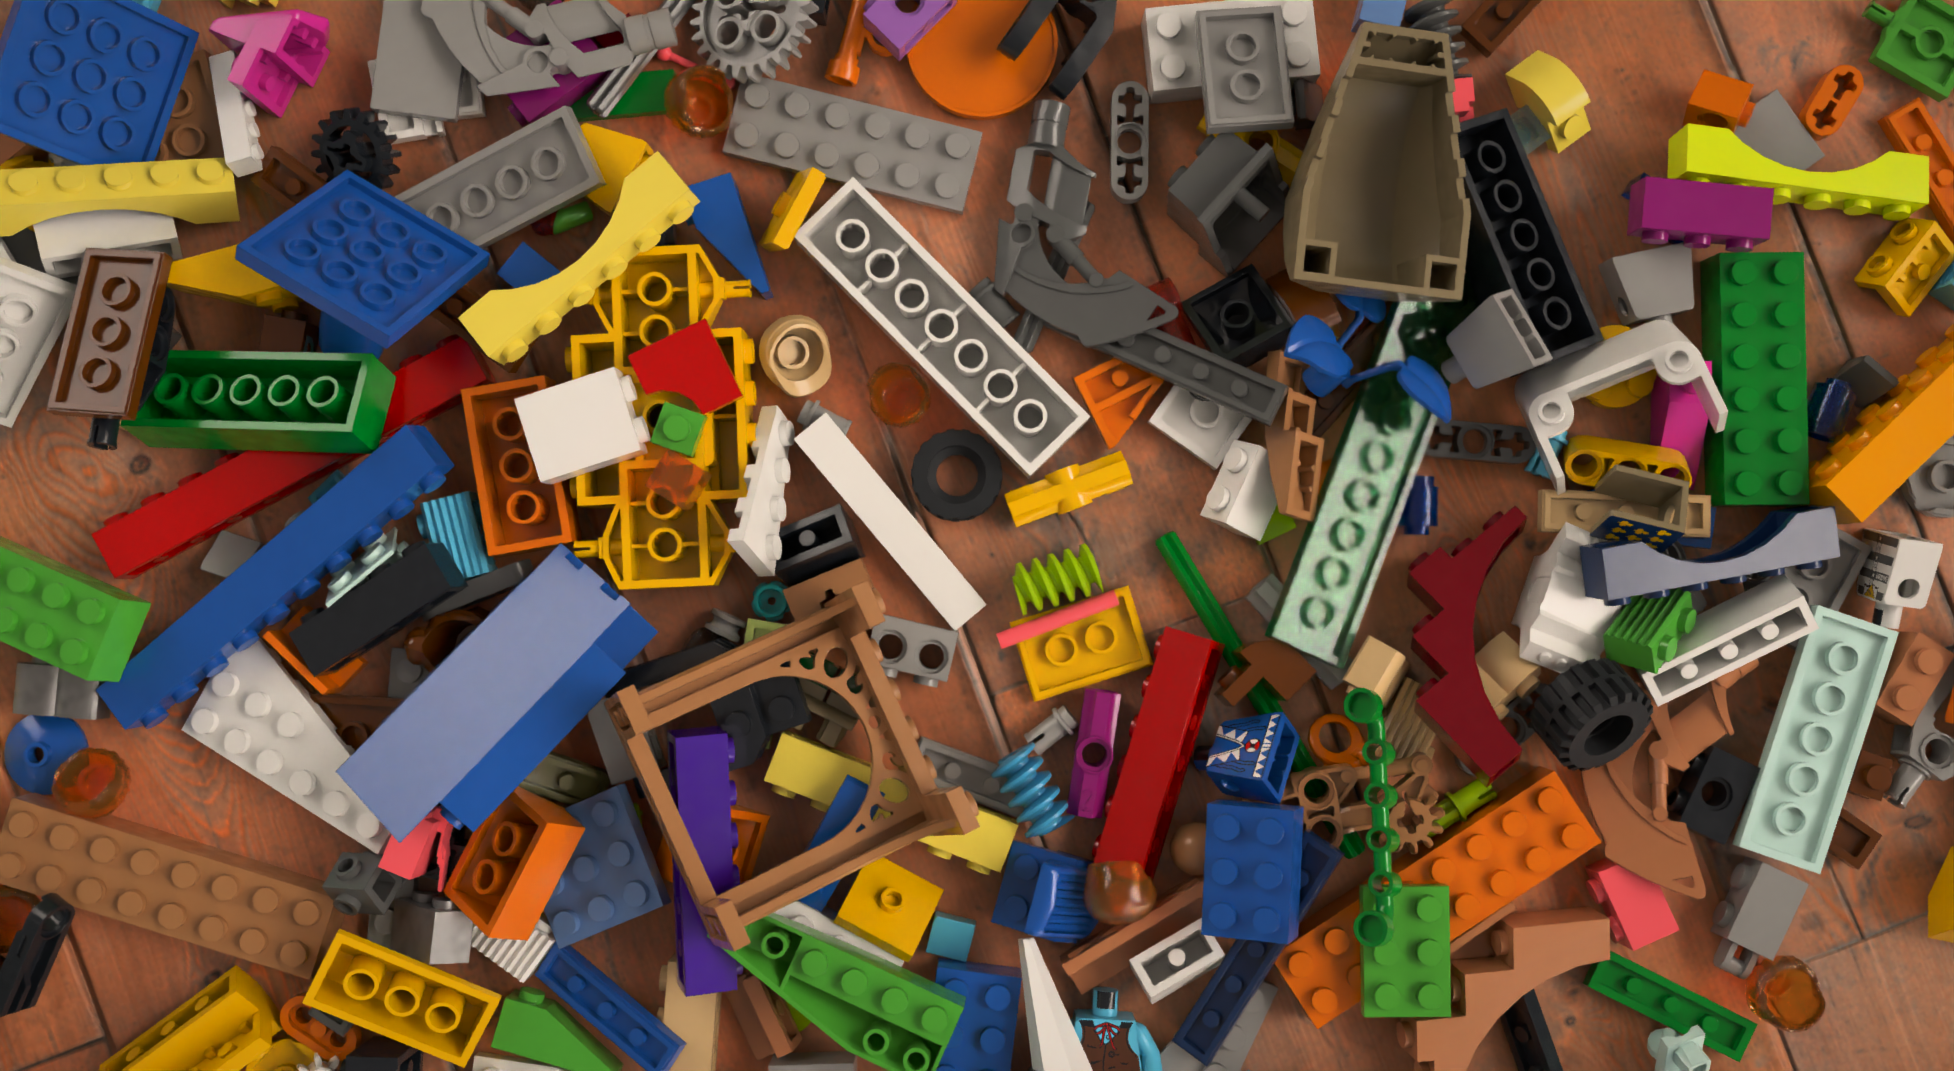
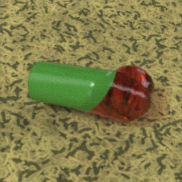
M583 201L567 208H561L532 223L531 227L540 236L556 235L592 221L593 214L588 203Z

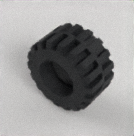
M1601 658L1597 661L1596 659H1591L1583 664H1576L1566 672L1558 675L1551 684L1544 688L1542 695L1536 699L1534 703L1535 708L1531 711L1530 715L1532 728L1561 764L1569 770L1575 771L1579 769L1580 771H1586L1613 761L1631 748L1643 735L1644 729L1650 724L1653 706L1649 697L1616 661Z

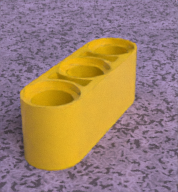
M1590 435L1572 437L1568 440V445L1563 447L1565 472L1569 479L1581 485L1595 487L1596 483L1614 465H1619L1624 461H1633L1637 463L1634 467L1635 469L1660 474L1667 468H1677L1680 471L1672 478L1689 481V488L1692 484V476L1685 456L1680 451L1672 448ZM1581 454H1589L1594 457L1590 463L1585 465H1578L1573 462V459Z

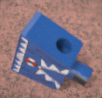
M1284 712L1227 720L1219 725L1213 746L1196 747L1194 751V764L1198 770H1206V773L1218 789L1226 795L1280 804L1300 735Z

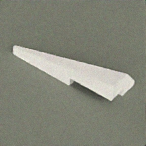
M1034 937L1018 939L1032 1069L1036 1071H1093Z

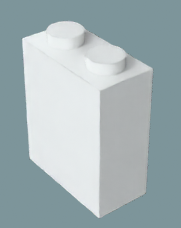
M611 367L514 399L540 482L551 485L648 453L645 442L651 440L650 433L643 416H636L632 401L638 398L630 375L623 376L622 371Z

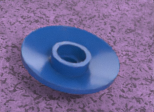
M29 715L19 721L7 737L4 749L6 768L12 779L29 792L41 795L62 792L73 786L81 778L89 760L87 737L79 724L72 718ZM37 747H40L44 753V757L40 762L36 758Z

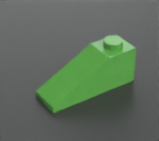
M521 987L520 990L515 989L505 997L492 1041V1048L571 1071H622L623 1063L556 1000L546 998L544 991L533 987Z

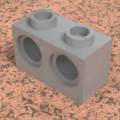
M883 614L885 622L873 627L871 638L876 640L879 647L881 639L887 634L898 636L903 643V650L900 656L887 658L883 655V661L880 664L885 675L897 678L898 671L914 674L913 682L931 687H937L939 680L947 682L959 632ZM935 644L942 649L944 660L940 666L929 668L921 662L920 651L925 645Z

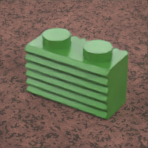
M1678 587L1676 589H1669L1670 595L1662 598L1647 599L1643 598L1642 594L1631 596V603L1624 605L1603 635L1606 658L1610 661L1614 660L1620 664L1657 674L1663 662H1670L1674 658L1678 640H1681L1682 634L1691 633L1695 626L1697 612L1695 609H1692L1691 593L1689 591H1682Z

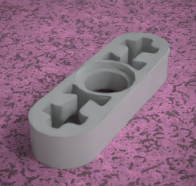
M1125 81L1115 88L1110 102V191L1118 202L1133 204L1144 196L1148 187L1149 96L1145 87L1140 83ZM1126 93H1133V99L1140 101V103L1135 104L1133 122H1125L1126 106L1118 102L1124 100ZM1117 120L1125 123L1118 125ZM1141 120L1142 125L1135 122ZM1126 132L1136 134L1141 141L1140 149L1131 154L1123 152L1117 143V139L1121 134ZM1117 161L1127 164L1141 161V166L1134 164L1132 168L1133 181L1140 182V186L1134 187L1133 193H1125V187L1118 185V182L1124 179L1126 164L1118 166Z

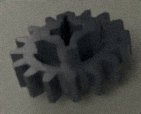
M359 107L332 111L330 112V119L318 122L323 133L312 135V139L320 144L318 150L311 151V156L320 158L322 163L315 169L316 173L326 172L328 175L326 182H330L347 169L361 178L369 176V172H371V176L366 181L380 189L390 188L394 183L389 175L398 174L401 170L397 165L393 164V158L402 156L401 151L393 150L391 146L398 138L396 134L386 135L384 131L387 128L388 122L386 120L374 121L375 112L372 110L360 111ZM351 126L350 130L344 131L347 127Z

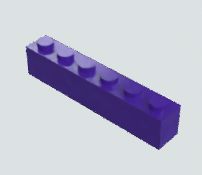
M719 726L667 730L669 792L716 895H719L740 884L738 866L736 864L733 865L732 848L738 847V830L736 823L731 822L730 806H735L737 802L734 780H729V763H734L735 761L734 741ZM672 855L677 983L686 997L738 990L737 975L743 973V965L722 948L714 946L711 939L707 937V930Z

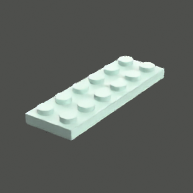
M1810 605V610L1819 629L1799 639L1758 767L1761 769L1748 794L1732 845L1820 874L1899 632L1820 605Z

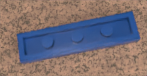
M555 941L535 973L539 980L646 1071H669L687 1044L571 945L559 949Z

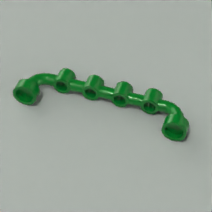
M1356 688L1345 697L1344 711L1350 720L1367 724L1368 741L1362 748V755L1364 760L1369 763L1370 784L1364 791V799L1371 807L1372 828L1366 835V843L1373 851L1374 872L1369 877L1368 887L1372 894L1375 895L1376 910L1360 913L1354 921L1353 930L1355 937L1361 944L1368 947H1380L1386 945L1393 937V897L1398 895L1402 889V880L1397 873L1392 871L1391 853L1399 847L1400 837L1396 830L1390 828L1389 809L1397 803L1398 794L1396 789L1388 784L1387 766L1394 761L1396 751L1394 746L1387 742L1385 738V725L1382 715L1383 702L1381 697L1372 690ZM1379 746H1381L1383 754L1381 758L1377 760L1375 756V751ZM1383 789L1385 798L1379 803L1377 794ZM1383 832L1387 836V842L1384 847L1379 842L1380 835ZM1384 877H1387L1389 881V887L1386 891L1381 886Z

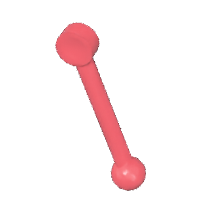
M670 47L656 52L659 60L673 61L719 82L724 91H731L736 86L734 78L728 80L721 74L672 53Z

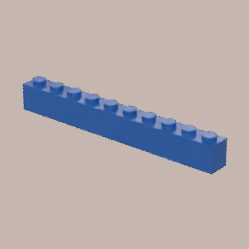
M406 424L126 664L119 682L105 681L96 689L97 693L125 730L142 726L150 729L160 724L169 716L167 710L172 705L184 702L198 692L197 684L205 677L209 678L223 671L229 665L227 659L236 651L241 652L255 644L260 638L257 633L264 627L274 625L288 616L291 612L288 607L297 599L302 600L315 593L321 587L319 581L329 572L335 573L347 566L352 561L350 555L360 546H368L379 539L384 533L381 528L392 519L398 520L407 515L415 507L413 501L422 493L427 494L439 488L446 481L444 475L455 466L425 426Z

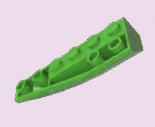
M771 913L744 927L751 941L750 944L736 951L722 948L845 1050L889 1071H936L965 1006L966 997L854 945L776 913Z

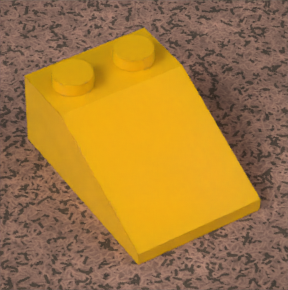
M237 245L174 261L171 264L167 286L180 292L273 310L274 313H282V310H296L299 308L298 303L305 301L235 259Z

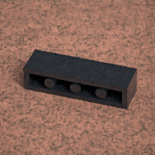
M419 541L408 546L401 552L402 559L393 565L386 563L377 567L367 575L369 581L359 587L355 585L330 607L314 609L300 618L302 625L288 634L314 677L338 672L468 587L466 580L444 543L426 544L425 541Z

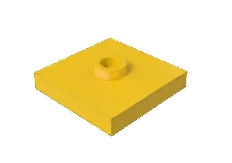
M814 167L795 174L787 191H783L775 202L771 211L773 217L758 244L759 246L770 252L786 250L790 247L826 179V174Z
M883 857L860 869L833 923L909 963L944 890Z

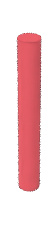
M1110 590L996 633L1001 649L1118 606L1119 602L1114 590Z

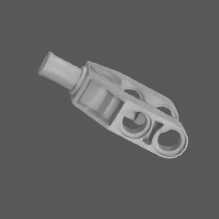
M1954 644L1945 647L1954 653ZM1954 658L1912 727L1894 725L1890 754L1898 759L1900 767L1894 773L1891 786L1883 794V798L1890 797L1887 801L1898 808H1906L1907 803L1924 780L1945 781L1954 776V737L1952 739L1951 736L1940 732L1933 725L1936 720L1933 715L1954 686ZM1927 743H1930L1932 747V753L1930 757L1927 759L1925 755V747Z

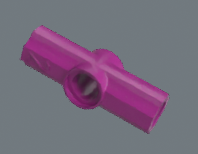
M1085 687L1078 736L1074 746V761L1067 800L1069 806L1066 809V813L1085 818H1102L1109 770L1113 761V744L1121 700V693ZM1091 742L1100 743L1105 747L1103 758L1096 763L1087 762L1082 758L1083 748Z

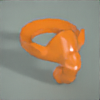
M1335 713L1324 714L1314 720L1309 727L1307 740L1310 750L1315 757L1324 763L1323 766L1348 763L1353 767L1369 765L1362 755V748L1366 743L1365 739L1353 721L1344 715ZM1329 723L1343 726L1348 731L1351 739L1348 749L1343 752L1334 753L1324 748L1319 739V732L1322 726Z

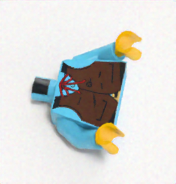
M1111 987L1093 988L1092 1010L1074 1009L1072 1019H1070L1092 1070L1163 1071L1160 1051L1147 1027L1136 1022L1132 1012L1117 1011L1118 989Z

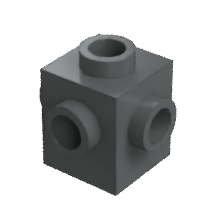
M369 851L363 853L342 852L322 888L334 901V907L346 915L354 916L357 913L385 915L404 880L401 876L378 867L383 854Z

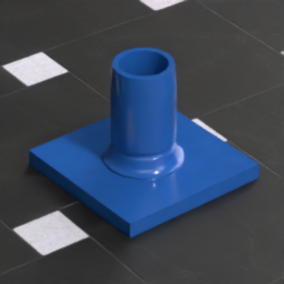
M14 0L0 38V134L78 165L155 161L200 33L132 0Z
M348 169L238 244L235 255L237 261L321 310L319 347L323 353H372L377 359L383 354L384 348L388 349L488 266L490 253Z

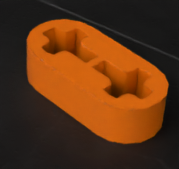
M1839 65L1825 73L1800 111L1798 119L1814 141H1820L1836 133L1860 96L1864 87V78L1857 68L1851 65ZM1843 78L1845 80L1843 87L1846 91L1834 98L1833 95L1838 88L1836 80ZM1825 108L1828 109L1822 120L1826 125L1817 128L1815 126L1817 118L1814 115Z

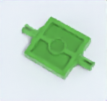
M1872 0L1864 9L1862 17L1881 26L1882 31L1880 40L1869 57L1868 62L1937 102L1948 98L1954 87V7L1942 0H1902L1898 9L1891 12Z

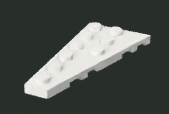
M261 637L251 647L241 652L236 651L227 659L229 665L220 673L210 677L181 730L376 854H383L391 833L335 772L355 750L351 745H346L335 732L336 726L320 706L311 699L309 692L301 682L292 678L281 664V657L273 648H269Z

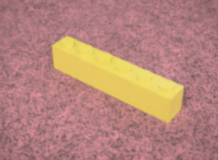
M786 730L780 737L764 781L773 784L771 788L773 792L792 799L795 798L796 793L812 799L810 806L826 812L847 774L869 785L871 763ZM888 778L880 784L879 790L885 793L884 798L890 802L900 803L908 795L906 786L899 780ZM977 804L979 815L975 817L980 825L979 828L965 835L927 836L918 840L929 845L927 851L931 854L948 860L951 859L952 854L968 860L966 864L968 868L989 875L991 869L1001 873L1019 824L1014 818ZM878 808L872 821H874L879 816V814H883L884 818L890 816L891 813Z

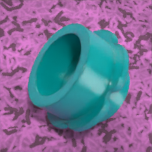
M779 581L759 584L753 591L754 600L751 605L754 613L759 617H765L770 622L781 620L784 617V613L790 611L782 591L787 589L786 585ZM770 597H774L776 599L774 605H770L768 603V599Z

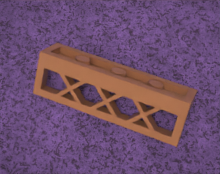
M1204 874L1191 876L1061 954V965L1066 974L1071 976L1081 995L1130 966L1129 959L1202 918Z

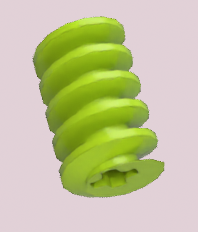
M1085 543L1079 545L1078 558L1067 548L1063 550V560L1061 563L1053 553L1047 554L1046 567L1041 564L1037 557L1031 559L1030 572L1025 569L1021 562L1015 564V574L1012 580L1023 616L1027 615V605L1030 601L1038 611L1043 610L1044 597H1048L1054 607L1058 606L1061 592L1066 595L1070 602L1075 601V591L1078 587L1086 597L1091 596L1092 583H1096L1103 593L1102 581L1094 555Z

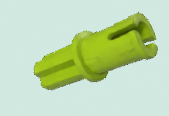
M1477 778L1453 794L1450 792L1445 793V799L1433 806L1443 808L1445 816L1433 821L1440 824L1444 829L1459 820L1464 822L1467 820V815L1491 800H1495L1497 794L1494 790L1490 791L1493 789L1491 784L1486 788ZM1433 832L1428 833L1430 838L1436 835Z

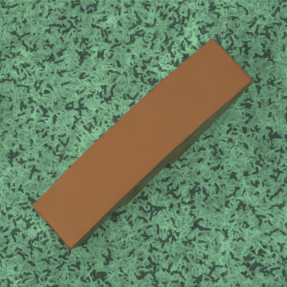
M1282 350L1268 351L1266 377L1285 384L1289 388L1271 426L1265 425L1270 475L1279 513L1305 522H1315L1324 439L1312 435L1316 399L1304 395L1305 383L1302 378V373L1308 368V364L1284 357V351Z

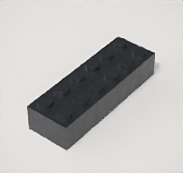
M1504 108L1461 122V132L1458 133L1460 157L1465 160L1466 177L1463 178L1465 197L1469 198L1471 208L1465 270L1479 304L1481 305L1493 294L1513 289L1553 357L1549 362L1603 341L1604 338L1508 109Z

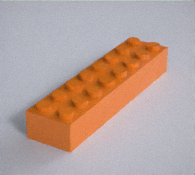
M1538 766L1497 793L1495 800H1491L1467 815L1466 821L1462 822L1459 820L1444 829L1442 834H1436L1431 837L1434 843L1431 848L1421 843L1418 845L1417 854H1411L1409 851L1392 862V871L1400 876L1402 884H1446L1449 886L1451 942L1601 843V840L1556 772ZM1387 877L1382 879L1381 884H1389ZM1369 878L1360 884H1368ZM1359 885L1301 922L1298 928V937L1285 946L1274 963L1275 968L1301 1008L1317 1029L1361 1001L1360 942L1355 937L1353 930L1354 921L1360 914Z

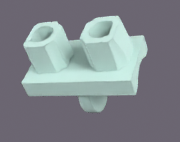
M1698 1024L1692 1026L1688 1033L1683 1036L1668 1027L1656 1029L1650 1033L1647 1049L1650 1055L1656 1059L1654 1071L1710 1070L1711 1060L1702 1050L1705 1033Z

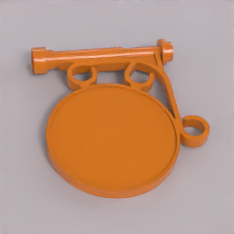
M852 0L838 53H835L834 59L829 60L824 76L832 83L845 87H856L861 71L857 67L859 62L857 58L858 56L861 57L865 41H867L873 53L883 57L892 55L884 46L878 45L874 41L873 35L864 27L863 13L865 10L863 7L868 0ZM957 0V4L906 54L913 78L922 92L933 103L956 116L973 120H991L1013 114L1024 108L1038 96L1052 73L1058 48L1057 28L1052 12L1049 13L1023 52L1013 61L999 52L997 47L1029 0ZM917 2L913 6L911 13L918 9L919 5Z

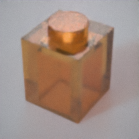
M668 448L645 486L681 509L690 511L712 477V474Z

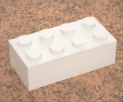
M1224 0L1145 8L1141 21L1149 104L1203 99L1195 25L1196 11L1281 5L1290 88H1292L1296 79L1304 78L1315 83L1321 72L1313 0Z

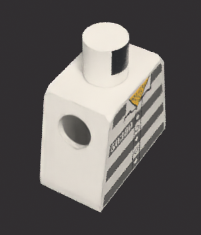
M1864 528L1862 542L1873 548L1858 574L1857 594L1876 601L1872 618L1873 624L1890 629H1899L1903 607L1923 609L1926 606L1943 544L1906 533Z

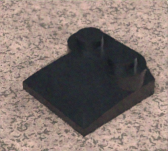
M1252 263L1180 303L1182 311L1209 352L1246 368L1267 357L1268 351L1281 349L1286 344L1289 332L1295 324Z

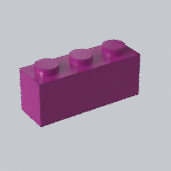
M1646 176L1631 185L1627 236L1641 237V242L1645 244H1666L1669 239L1684 241L1683 246L1687 248H1708L1711 244L1726 245V251L1750 252L1754 246L1770 239L1774 188Z

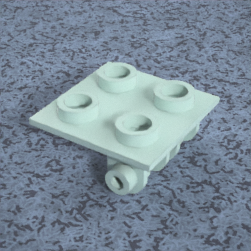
M396 527L386 534L383 533L372 544L362 547L365 552L343 569L330 573L333 578L327 586L329 589L325 603L327 607H330L355 585L359 587L366 583L367 580L369 581L367 575L377 567L386 563L393 565L403 558L401 552L410 545L405 541H402L399 545L396 543L398 532Z

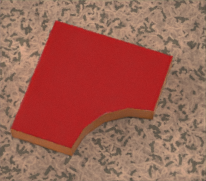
M705 318L628 355L642 388L648 396L662 392L682 394L694 401L705 416L744 398L715 335Z

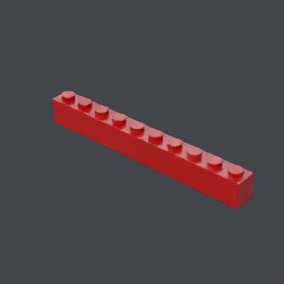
M455 334L437 342L435 345L437 349L425 356L416 354L400 362L398 365L400 369L393 372L396 376V381L379 447L406 424L420 426L463 403L460 389L497 383L481 352ZM247 450L240 455L238 453H231L215 461L214 465L216 468L203 475L201 472H197L182 478L177 482L179 487L167 494L159 492L143 499L140 502L142 507L132 513L122 512L107 518L103 522L105 527L91 535L114 579H135L219 534L222 530L234 526L366 454Z

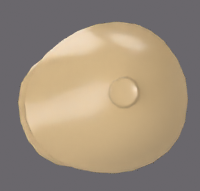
M788 315L779 318L764 331L759 345L761 365L769 379L781 388L786 395L794 398L804 397L814 393L827 382L832 370L830 344L824 329L818 322L804 315Z

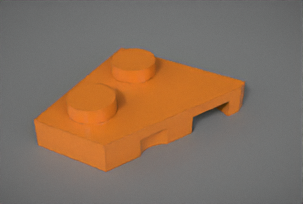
M1115 358L1073 378V382L1108 451L1117 445L1164 382L1163 379Z

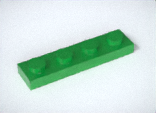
M1611 950L1610 960L1592 963L1582 982L1586 986L1682 1034L1688 1033L1692 1026L1698 1024L1705 1033L1704 1045L1740 1062L1758 1025Z

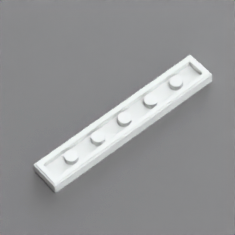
M826 412L794 438L795 442L954 631L987 605Z

